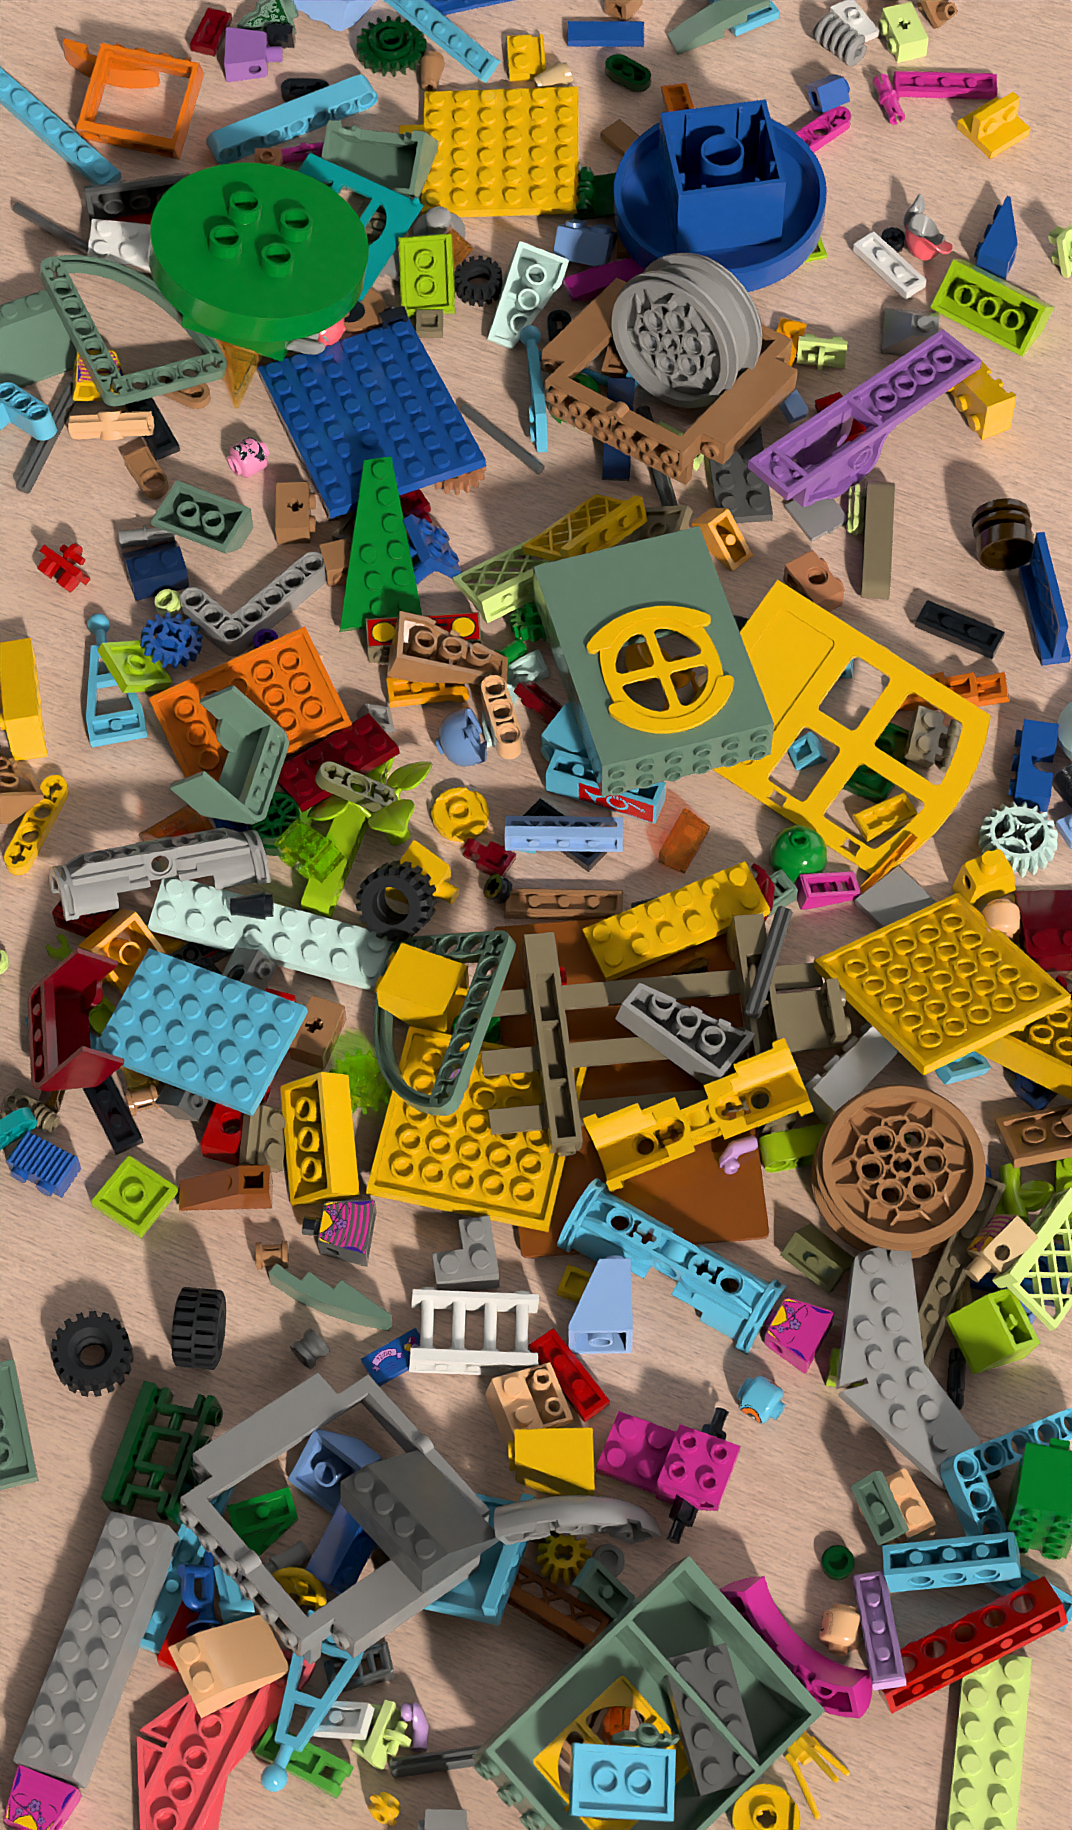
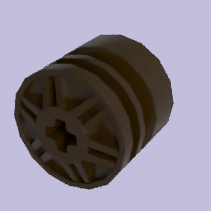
M1011 498L996 499L984 503L973 512L971 523L973 535L976 539L977 559L981 566L993 571H1009L1030 562L1035 538L1031 530L1032 521L1030 520V510L1027 504Z

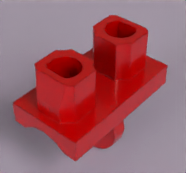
M73 543L69 547L63 544L60 547L63 557L46 545H43L39 550L44 557L38 564L37 569L52 579L58 569L62 568L64 572L56 583L69 593L80 582L87 585L91 580L74 566L76 563L82 566L86 561L82 557L83 548L79 544Z

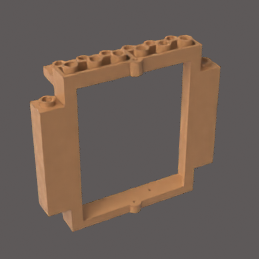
M616 278L542 349L541 370L550 375L545 380V401L550 403V414L573 425L603 443H607L624 454L669 476L671 479L686 485L692 479L693 461L699 453L724 465L794 392L798 370L786 364L790 360L793 340L761 324V355L755 368L752 370L747 368L735 381L729 391L726 390L682 436H679L631 411L624 402L619 401L616 403L572 380L613 340L612 311L620 290L626 284V282Z

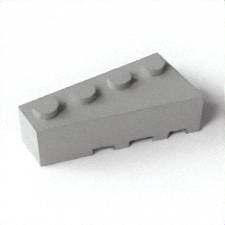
M639 983L625 999L615 1018L704 1085L725 1077L733 1068V1064H736L748 1049L755 1036V1033L746 1029L743 1032L730 1026V1022L721 1018L718 1021L702 1014V1010L691 1006V1008L676 1002L675 998L642 983Z

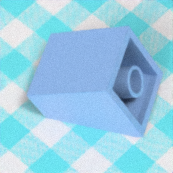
M611 1255L605 1259L598 1260L568 1325L569 1349L573 1354L632 1353L631 1258Z

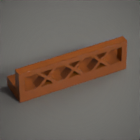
M520 1564L516 1581H514L507 1602L513 1608L582 1650L611 1622L609 1617ZM518 1573H520L521 1575L525 1576L526 1578H524V1579H519V1574H518ZM529 1583L538 1584L542 1588L543 1598H536L523 1590L521 1585ZM546 1590H548L549 1592H551V1593L554 1594V1595H552V1596H547ZM561 1599L569 1603L571 1615L562 1614L551 1607L549 1602ZM574 1607L582 1612L575 1613ZM590 1616L600 1622L596 1631L592 1632L579 1624L577 1619Z

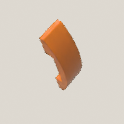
M64 38L62 43L67 62L77 71L91 78L97 56L89 54L87 44ZM112 62L106 84L132 89L153 88L160 85V77L157 71Z

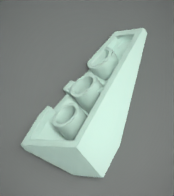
M519 241L512 252L487 340L513 349L520 339L521 330L525 326L532 324L562 284L569 260Z

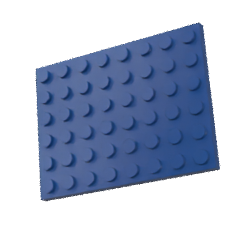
M409 318L408 322L398 321L389 324L383 330L380 327L337 341L335 344L327 346L319 354L309 355L300 353L285 358L283 362L276 361L257 367L259 377L330 519L357 510L364 460L392 457L399 496L486 467V459Z

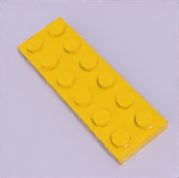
M746 861L583 928L582 931L605 981H612L727 933L733 916L763 914L765 917L770 914V908Z

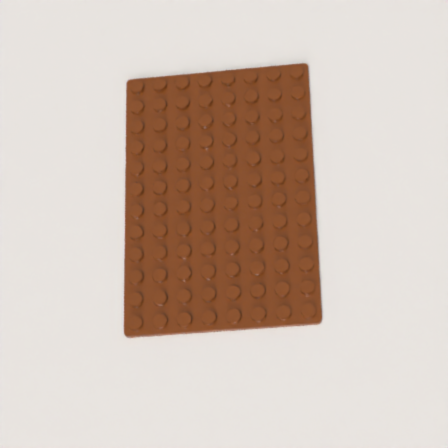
M607 918L495 927L493 931H506L516 943V950L501 991L527 989V983L523 979L519 961L523 937L525 934L547 932L555 933L559 967L566 969L567 985L605 982V978L583 935L582 929ZM726 933L612 981L672 976L673 971L696 958H706L708 960L707 972L736 970L735 962H731L725 942ZM740 994L676 1000V1002L689 1008L694 1006L702 1010V1014L718 1021L721 1018L730 1022V1026L734 1028L744 1027ZM621 1005L565 1010L569 1043L639 1036L615 1019ZM531 1013L500 1016L502 1043L504 1046L513 1048L535 1046ZM744 1052L736 1063L748 1059L747 1052ZM670 1059L590 1066L586 1070L579 1101L702 1090L705 1088L704 1084ZM734 1066L726 1076L736 1073ZM728 1112L724 1116L735 1119L736 1112ZM581 1126L583 1143L580 1151H576L574 1155L566 1156L549 1232L518 1226L520 1250L524 1258L582 1254L573 1248L568 1253L557 1247V1243L567 1219L588 1185L595 1178H598L603 1183L607 1181L598 1151L586 1126ZM756 1127L725 1140L723 1135L698 1144L694 1146L695 1152L624 1180L623 1188L610 1192L673 1228L672 1233L693 1245L766 1239L769 1235L759 1146L756 1150L741 1154L737 1158L740 1167L735 1173L726 1174L724 1169L719 1166V1158L731 1141L754 1135L758 1142ZM676 1129L670 1130L671 1136L662 1140L660 1134L655 1137L658 1139L661 1148H664L665 1145L662 1141L672 1139L673 1142L679 1141L678 1135L682 1134V1132L678 1133ZM649 1139L642 1140L638 1144V1152L642 1155L650 1154L654 1149V1142ZM615 1216L611 1220V1225L616 1230H624L628 1227L629 1222L623 1216ZM634 1224L632 1233L629 1235L630 1237H633V1233L637 1231V1224ZM652 1234L641 1235V1242L643 1244H646L648 1241L653 1242Z

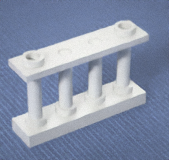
M434 1287L413 1289L411 1308H421L420 1346L410 1349L409 1372L503 1376L538 1366V1353H531L528 1350V1313H537L539 1294H532L528 1291H516L514 1293L437 1290ZM434 1309L453 1310L452 1347L449 1349H436L433 1347ZM465 1310L484 1311V1345L480 1351L464 1348ZM497 1311L516 1312L515 1350L512 1352H499L496 1349Z

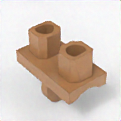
M920 0L916 5L919 11L925 10L934 29L939 28L958 13L955 4L948 0Z

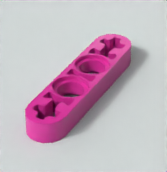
M838 106L825 112L797 131L796 134L806 142L813 152H816L849 129L851 112L845 107ZM817 129H823L827 133L825 135L820 136L816 135L814 131Z

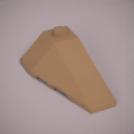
M399 612L389 652L388 677L424 683L481 684L482 680L487 676L498 675L507 682V657L480 643L472 644L460 638V633L454 630L448 632L436 626V621L429 617Z

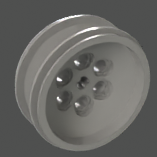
M674 253L658 258L643 273L633 277L623 286L612 311L613 339L625 367L645 390L670 405L682 408L712 405L726 390L729 391L735 381L747 368L752 370L757 364L762 347V327L755 304L745 287L730 271L705 256L694 253Z

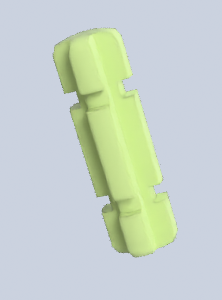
M860 484L849 488L850 499L848 500L847 531L854 536H857V534L862 533L864 530L865 488L861 487Z

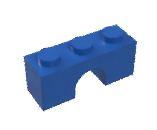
M1024 719L1022 730L1016 729L1014 747H1019V753L1013 754L1011 771L1016 772V779H1010L1008 796H1013V801L1017 807H1021L1026 801L1027 808L1029 809L1037 805L1040 812H1047L1053 773L1040 771L1033 764L1037 762L1053 763L1059 727L1057 723Z

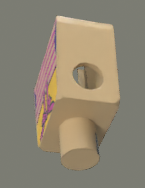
M994 1214L968 1246L966 1251L974 1260L964 1271L977 1283L987 1273L1003 1274L1039 1237L1018 1215Z

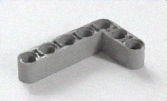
M318 552L304 554L232 615L203 590L197 587H189L183 590L180 595L183 617L185 620L191 619L190 624L198 626V631L228 656H238L253 645L255 633L265 628L272 629L325 584L327 579L323 556Z

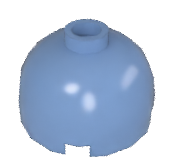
M464 708L447 715L441 722L439 737L436 738V746L441 755L445 754L450 762L462 767L473 766L485 762L487 759L486 742L481 743L479 736L483 731L473 710Z

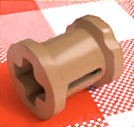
M154 1082L150 1083L148 1087L138 1090H124L131 1116H135L138 1111L152 1107L160 1108L155 1104L158 1095Z
M288 1241L271 1245H262L261 1242H256L257 1270H262L263 1266H274L276 1263L283 1268H289Z

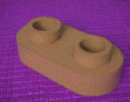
M161 376L160 378L162 383L172 381L168 376ZM206 383L163 394L165 397L192 409L204 408L211 400L210 389Z

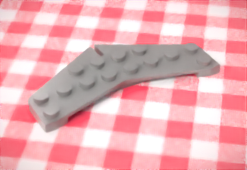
M879 1247L863 1251L854 1258L850 1268L836 1389L863 1382L864 1385L841 1391L838 1396L940 1489L947 1492L940 1473L942 1462L948 1457L983 1444V1442L924 1364L911 1252L894 1251ZM984 1451V1459L990 1464V1456ZM957 1462V1470L963 1476V1467ZM996 1470L985 1476L987 1481L998 1478L1001 1473L1000 1470Z

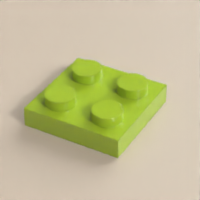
M141 640L101 643L97 651L122 693L166 690L173 683L160 661L153 663L152 655H144L145 648L140 646Z
M128 1155L92 1199L91 1205L141 1239L179 1191L177 1186Z

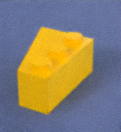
M983 361L980 369L947 391L955 399L957 409L960 412L963 411L967 417L970 429L973 432L976 431L981 440L1011 428L1017 396L1013 391L1007 393L1002 388L1004 382L1000 378L994 380L989 375L991 374V369Z

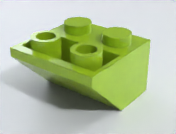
M1008 1288L985 1295L946 1317L948 1325L973 1375L1024 1359L1041 1343L1019 1299Z

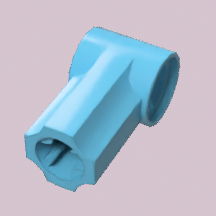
M220 1565L213 1567L221 1599L219 1606L223 1624L256 1616L252 1601L244 1597L239 1589V1585L235 1583L232 1577L227 1576Z

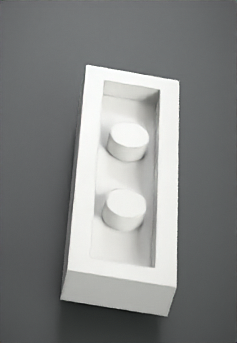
M874 231L854 244L853 252L903 298L908 299L926 287L927 279Z

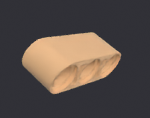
M487 676L481 683L482 705L498 755L502 758L514 759L521 754L522 737L510 693L505 680L501 676Z

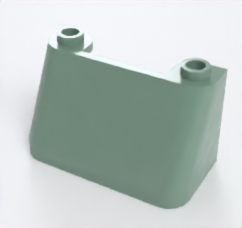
M328 120L322 159L412 200L414 197L419 199L438 151V140L424 131L413 130L412 133L398 134L365 130L353 125L352 127H342V122ZM328 183L325 185L331 187L333 183ZM342 187V188L340 189V191L338 192V194L341 193V190H345V191H352V190H350V189H348V188H346V187Z

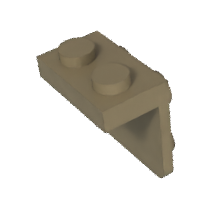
M838 978L826 979L820 990L776 995L783 1038H785L791 1053L841 1048L848 1035L851 1034L850 1019L845 1017L843 1006L846 1004L845 991L839 987Z

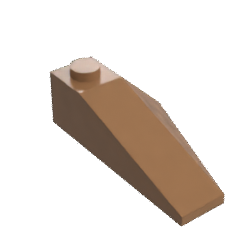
M0 753V824H10L43 800L44 794L35 778L29 772L22 773L17 768L18 762L12 757L7 759L2 753Z

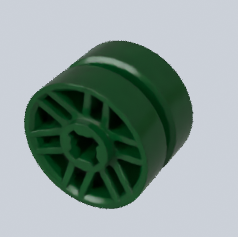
M281 792L273 793L264 820L255 824H247L248 830H256L258 832L265 853L269 856H280L291 852L297 847L302 838L299 807L293 798Z

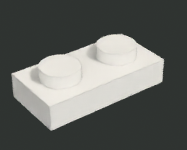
M335 1701L312 1737L366 1740L374 1708L370 1703ZM308 1709L305 1723L314 1710Z

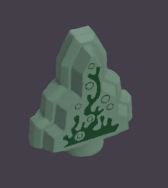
M259 0L255 10L245 14L237 24L238 29L267 33L268 24L293 25L296 35L297 32L293 19L299 17L293 0Z

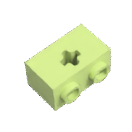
M912 2L882 8L881 20L878 21L879 31L881 35H885L888 51L890 54L893 53L897 63L925 57L929 38Z

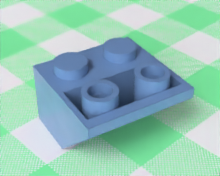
M571 219V221H566V223L558 226L553 254L566 258L571 262L596 267L607 264L612 256L617 240V232L611 231L612 226L596 224V226L590 227L586 226V221Z

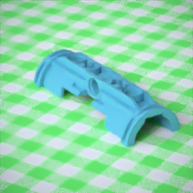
M595 1178L588 1185L573 1208L560 1234L557 1247L568 1253L573 1248L596 1262L611 1255L631 1258V1272L643 1279L650 1268L653 1267L678 1282L671 1295L703 1312L700 1318L701 1322L736 1341L735 1348L748 1355L765 1319L775 1302L784 1294L787 1285L778 1282L775 1278L769 1283L703 1245H700L698 1248L672 1233L673 1228L608 1192L607 1184ZM615 1216H623L628 1220L629 1225L624 1230H616L612 1227L611 1220ZM634 1224H637V1231L633 1233V1237H630L629 1235L632 1233ZM652 1234L653 1242L648 1241L646 1244L641 1242V1235ZM702 1264L708 1266V1273L703 1272L702 1275L696 1273V1266L700 1267ZM716 1271H720L715 1284H712L711 1281ZM725 1278H733L737 1281L739 1288L735 1292L729 1293L722 1289L720 1283Z

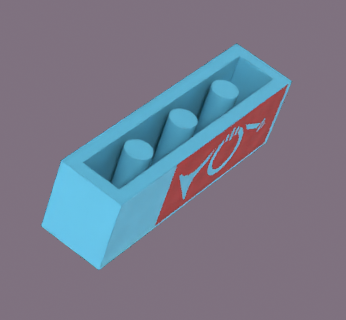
M555 749L546 771L547 791L656 824L665 802L666 782L655 783L644 789L628 790L617 796L608 795L602 797L589 759Z

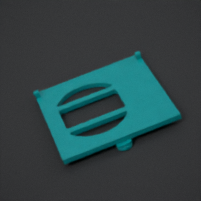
M309 153L298 172L308 175L323 184L333 183L330 188L336 193L342 187H346L372 199L360 217L364 228L380 205L386 211L385 229L381 236L369 245V257L363 290L358 299L359 302H362L399 245L398 238L405 236L424 205L420 203L418 198L414 197L412 200Z

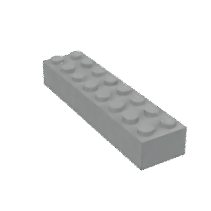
M110 1511L13 1758V1761L18 1766H24L69 1785L87 1788L180 1539L169 1525Z

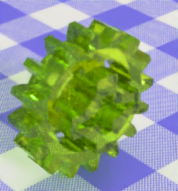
M357 1049L356 1056H351V1054L346 1052V1060L344 1062L339 1059L335 1060L337 1069H330L329 1072L348 1075L353 1114L357 1108H361L363 1114H367V1107L370 1106L377 1111L379 1110V1101L385 1104L388 1103L387 1094H391L393 1089L384 1078L377 1057H373V1050L369 1049L366 1055H362L361 1050ZM378 1074H380L382 1078L381 1085H379L377 1081Z

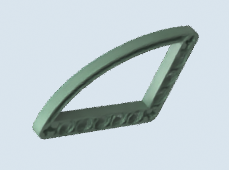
M83 255L48 257L41 262L40 279L101 399L107 405L120 406L194 387L202 383L217 381L225 376L227 360L213 337L184 328V330L191 336L204 355L121 376L69 273L96 275L126 285L155 302L180 325H182L183 314L167 301L153 280L116 262ZM63 287L68 289L69 293L59 294L55 289ZM73 307L78 309L80 312L78 314L72 315L67 313L65 310L67 308ZM83 327L88 329L90 333L81 335L75 330ZM96 348L100 353L98 355H90L86 350ZM100 368H105L111 373L103 376L96 371ZM186 369H191L195 371L197 375L189 377L184 375L183 371ZM168 376L172 381L162 383L157 378ZM141 382L147 387L143 390H138L132 384ZM110 384H112V389L114 392H109Z
M503 930L409 936L406 940H395L388 950L381 972L382 976L387 971L390 955L393 952H397L401 943L422 950L433 946L429 951L433 954L462 964L478 963L431 1095L416 1091L408 1086L402 1077L393 1047V1014L378 1006L376 993L373 1035L379 1067L389 1086L409 1106L420 1112L430 1115L447 1116L454 1113L462 1102L516 950L515 941ZM481 943L477 950L471 952L476 944ZM457 944L452 952L446 954L451 946ZM497 966L496 970L492 974L486 976L487 972L491 968ZM488 991V994L482 1000L477 1001L482 993ZM479 1017L474 1025L468 1027V1024L474 1018ZM470 1042L468 1048L459 1053L460 1048ZM460 1068V1072L454 1078L449 1079L450 1075Z

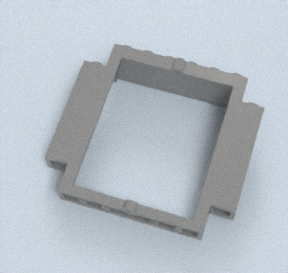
M316 1373L193 1453L192 1473L200 1485L181 1497L179 1516L183 1524L188 1529H192L199 1538L203 1548L208 1553L211 1552L214 1558L219 1561L223 1572L227 1576H231L235 1583L239 1585V1589L247 1600H251L259 1609L264 1621L271 1624L279 1633L285 1646L292 1649L298 1657L303 1656L309 1664H312L321 1657L322 1641L331 1635L340 1650L344 1651L346 1649L351 1657L355 1658L476 1573L479 1568L481 1554L423 1593L417 1589L392 1560H389L307 1617L263 1566L259 1556L247 1547L210 1501L312 1435L314 1430L321 1429L361 1402L406 1453L420 1450L488 1523L490 1509L434 1448L429 1437L424 1434L422 1435L369 1375H366L337 1394L319 1373Z

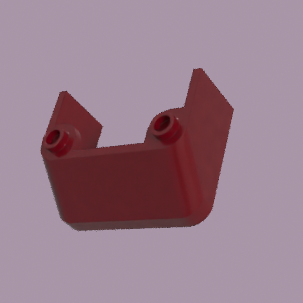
M76 948L32 987L28 996L31 1084L34 1089L51 1092L96 1087L124 1065V1058L91 1049L89 1012L102 1001L103 989L101 980L118 967L117 960Z

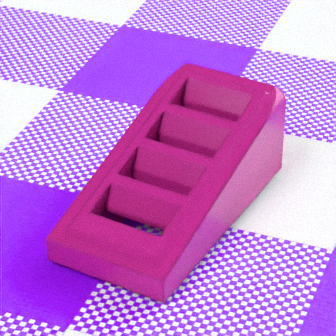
M854 871L799 874L794 884L798 889L797 901L800 910L852 901L861 895ZM841 882H845L847 891H843ZM831 884H833V886H834V889H835L834 892H832V889H831V886H830Z

